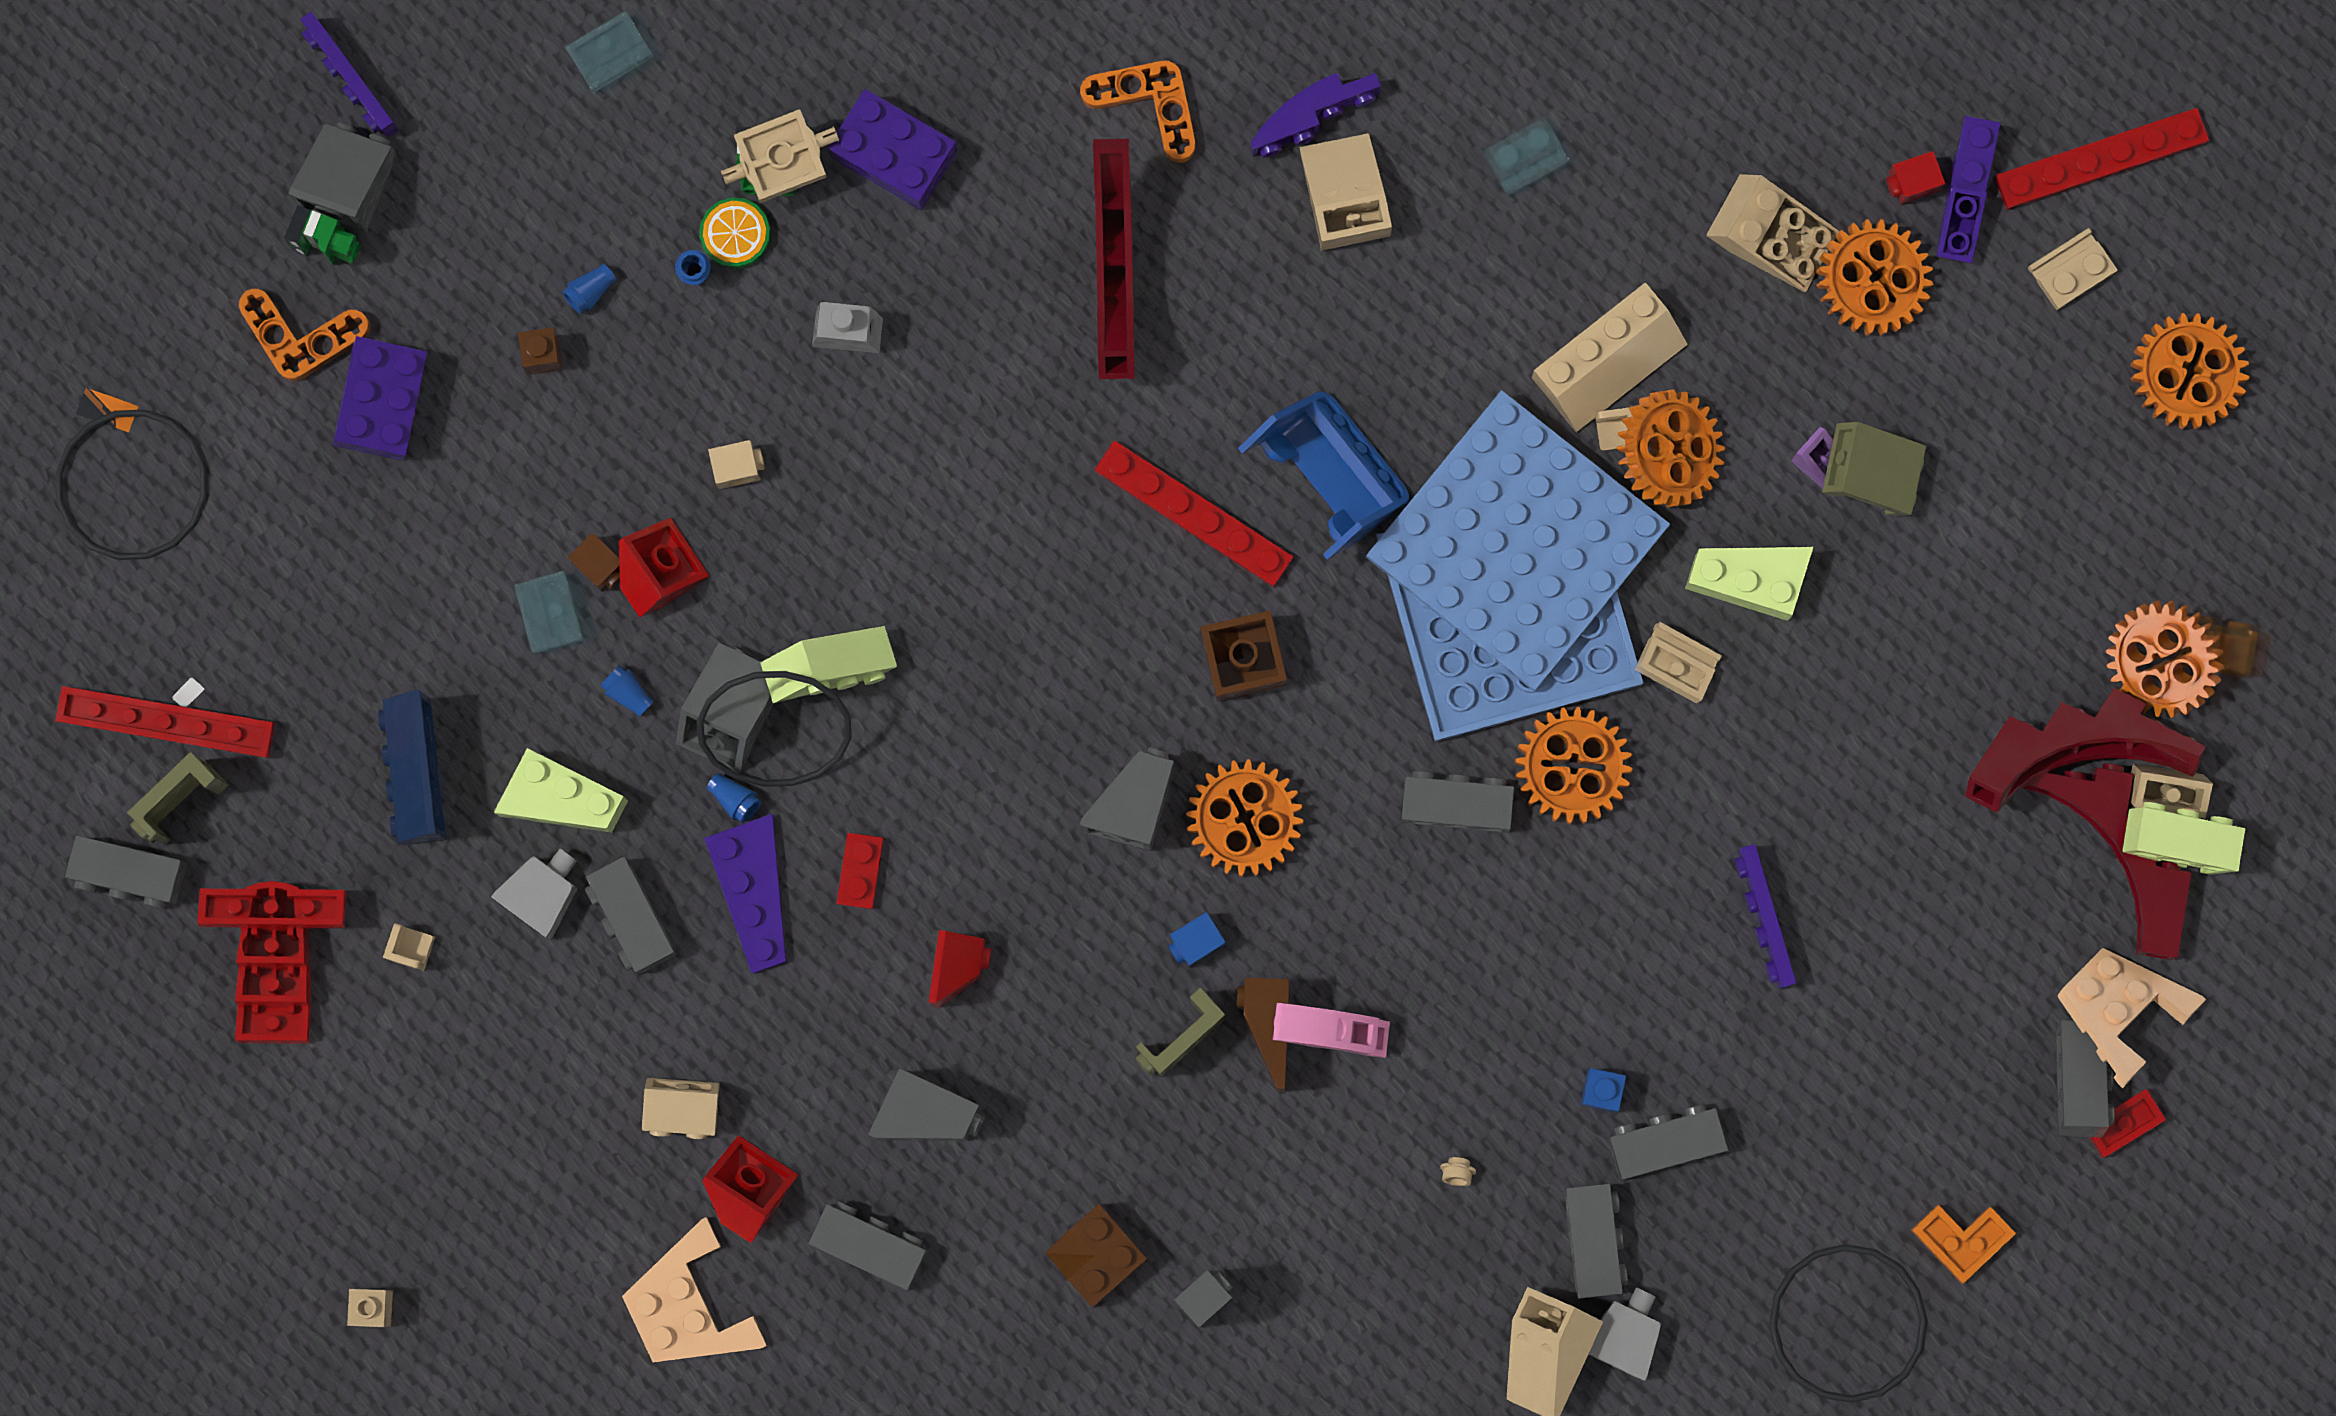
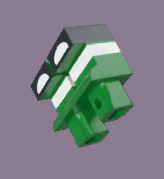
M299 205L296 207L284 237L295 252L306 256L311 246L320 249L332 265H334L336 258L354 265L361 248V244L356 241V236L347 233L338 220Z

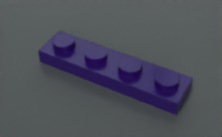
M312 11L303 16L300 20L306 27V30L301 34L313 50L319 46L327 56L322 60L323 64L334 78L340 74L347 85L342 89L354 106L361 102L365 107L367 113L362 117L373 132L376 133L381 129L388 138L398 131L396 125Z
M1752 844L1741 847L1738 850L1739 857L1734 858L1735 867L1739 878H1746L1750 892L1744 893L1750 914L1756 913L1760 926L1755 928V934L1759 947L1761 949L1766 947L1770 961L1765 963L1769 981L1771 984L1777 982L1778 989L1793 986L1796 984L1756 846Z

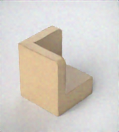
M1629 408L1599 411L1597 413L1596 425L1600 450H1615L1618 446L1625 445V440L1618 436V432L1628 430L1622 419L1633 417Z
M395 923L383 958L424 971L435 937Z

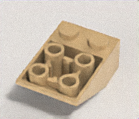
M1369 133L1299 147L1321 251L1391 236L1392 225Z
M1739 175L1706 236L1730 253L1806 292L1816 275V270L1822 264V261L1819 259L1820 255L1828 253L1829 250L1826 244L1830 240L1834 241L1839 231L1762 175Z
M1527 1287L1512 1319L1507 1400L1541 1416H1560L1603 1321L1571 1305Z

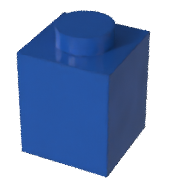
M1205 912L1170 934L1173 943L1168 948L1178 964L1185 961L1190 968L1224 947L1226 942L1208 913Z
M1592 1068L1588 1069L1580 1106L1612 1113L1619 1112L1626 1075Z

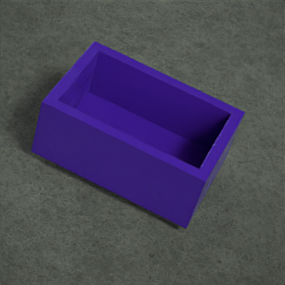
M865 88L837 132L839 141L831 143L828 147L832 159L921 211L958 152L956 141Z
M356 336L350 355L332 446L403 461L407 452L427 351Z

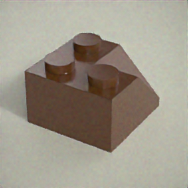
M1271 610L1200 626L1217 702L1287 686V678Z
M1100 1204L1095 1206L1045 1252L1092 1308L1148 1260Z

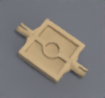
M799 109L735 134L734 137L740 150V164L721 170L726 185L746 177L754 186L758 199L762 203L826 178V173L820 161V148L839 141L834 127L814 135L812 130L806 125Z

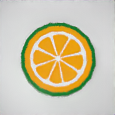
M731 197L718 201L706 211L700 224L699 237L704 251L713 262L724 267L741 269L753 265L764 256L769 244L771 229L766 215L757 204L745 198Z

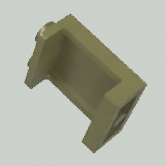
M1860 422L1837 423L1822 493L1833 497H1851L1885 509V514L1890 516L1911 515L1917 499L1916 491L1920 472L1924 466L1923 458L1926 446Z
M190 752L127 812L134 819L130 825L144 840L148 839L152 843L159 841L167 845L171 839L159 827V823L199 784H202L206 789L218 795L229 784L205 759Z
M1201 987L1190 996V1002L1202 1014L1195 1023L1158 1056H1153L1141 1042L1136 1046V1050L1139 1053L1136 1061L1150 1076L1157 1072L1162 1077L1225 1020V1014Z

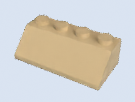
M1645 282L1537 367L1533 372L1532 379L1577 433L1595 419L1599 411H1605L1688 344L1669 310Z

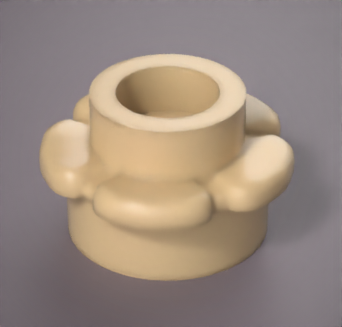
M1452 1157L1449 1158L1448 1163L1440 1166L1443 1172L1442 1181L1450 1185L1469 1186L1471 1185L1472 1175L1476 1174V1169L1471 1167L1470 1161L1464 1158Z

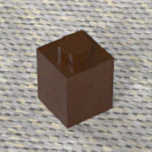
M553 327L518 332L522 367L528 375L563 370L559 335Z
M593 532L567 557L601 592L606 587L611 590L620 583L619 558Z

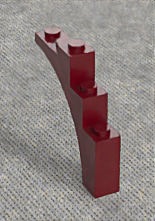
M1129 138L1093 139L1099 379H1135Z
M2113 688L2095 718L2086 714L2082 709L2072 707L2064 702H2061L2043 731L2034 728L2028 722L2009 716L1970 775L1965 797L1998 813L2008 799L2032 779L2056 767L2082 760L2102 758L2142 760L2167 766L2193 777L2200 767L2206 746L2198 743L2192 737L2184 736L2164 726L2157 720L2143 716L2146 703L2138 700L2131 694L2123 693Z
M2103 763L2102 768L2097 767L2092 771L2090 781L2086 780V774L2080 772L2065 771L2064 776L2051 774L2048 771L2025 784L2022 788L2044 794L2071 808L2089 822L2111 847L2125 872L2134 898L2137 921L2135 954L2170 961L2177 959L2191 872L2181 871L2182 867L2177 866V863L2162 861L2159 867L2156 866L2155 860L2122 852L2133 774L2124 772L2123 766Z

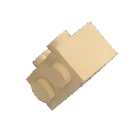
M2133 763L2131 771L2133 780L2129 802L2135 808L2143 807L2144 802H2152L2165 805L2166 812L2177 814L2178 809L2198 812L2199 818L2206 819L2213 783L2205 775L2195 773L2192 777L2177 770Z
M647 1078L644 1089L642 1130L650 1131V1134L654 1136H669L671 1133H684L692 1139H705L708 1135L715 1136L719 1083Z

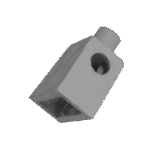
M820 302L816 310L812 347L879 353L883 318L868 306Z
M562 849L558 850L548 865H545L533 856L499 887L491 897L544 937L551 940L578 889L564 879L577 861Z
M1635 1288L1627 1307L1612 1301L1600 1318L1603 1323L1588 1355L1645 1381L1661 1327L1660 1322L1647 1317L1656 1297L1639 1288Z

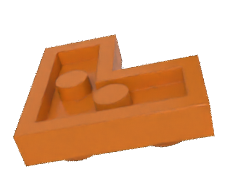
M1936 1205L1911 1229L1916 1237L1961 1284L1965 1283L2016 1234L1991 1207L1982 1212L1963 1231L1939 1205Z

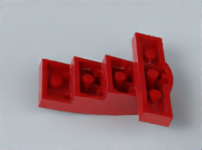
M276 881L256 883L247 886L246 889L200 888L197 921L200 927H241L236 960L239 966L235 1002L238 1004L235 1041L237 1043L310 1044L311 974L308 928H345L347 897L345 890L299 889L288 883Z

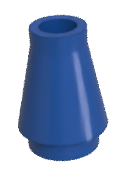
M698 250L683 252L675 264L678 278L682 282L694 286L704 284L711 269L708 257ZM693 269H701L700 273L690 276Z
M602 264L598 268L568 282L567 288L562 291V294L569 305L577 313L581 314L584 310H591L609 286L616 281V277L605 264Z
M620 664L600 684L606 691L604 695L633 711L638 717L654 702L646 694L630 669L625 670Z
M717 773L707 785V790L714 795L734 821L747 822L760 807L761 801L756 797V792L725 777L722 773Z

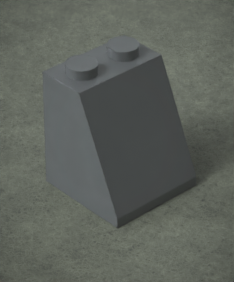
M338 122L336 127L325 123L296 176L288 195L299 206L336 219L341 224L367 232L397 154L389 146L390 141L381 136L370 134L369 138L357 135V130L349 125Z
M718 643L681 708L675 744L708 759L698 744L697 718L706 699L727 681L753 672H763L760 661L745 655L742 650L736 647H727ZM765 678L754 679L728 689L711 704L703 722L705 742L716 759L738 773H741L773 706Z
M1148 748L1147 753L1138 751L1082 817L1080 822L1081 831L1151 851L1175 769L1174 761L1169 760V753L1153 748Z
M899 1068L868 1135L880 1141H968L970 1135L977 1137L985 1117L980 1114L983 1108L978 1104Z

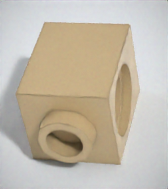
M750 440L708 449L715 483L719 489L761 480L759 470L765 469L760 448L754 449Z
M349 1289L347 1326L391 1327L393 1291Z

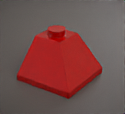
M671 517L619 540L620 589L639 618L663 608L709 577V574Z
M939 930L929 995V1003L932 1007H942L979 979L982 969H989L991 948L985 947V939Z
M738 1135L705 1175L702 1182L720 1223L752 1243L768 1223L798 1177V1174Z

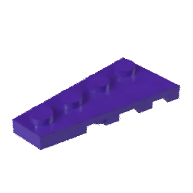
M773 814L704 838L752 974L787 962Z

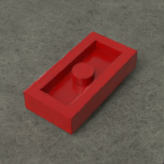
M847 833L837 905L873 910L884 838Z
M2144 1089L2114 1107L2113 1126L2108 1127L2103 1137H2089L2101 1158H2105L2166 1119L2148 1090Z

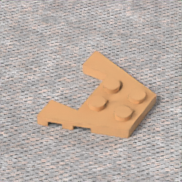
M2104 948L2065 985L2057 996L2082 1033L2087 1032L2098 1047L2096 1053L2103 1063L2108 1061L2116 1073L2114 1079L2122 1088L2141 1070L2146 1061L2123 1043L2118 1036L2152 1001H2155L2184 1025L2206 1000L2202 995Z
M708 1217L701 1219L622 1296L652 1362L761 1349L767 1346L754 1316L719 1332L688 1267L689 1262L721 1247Z

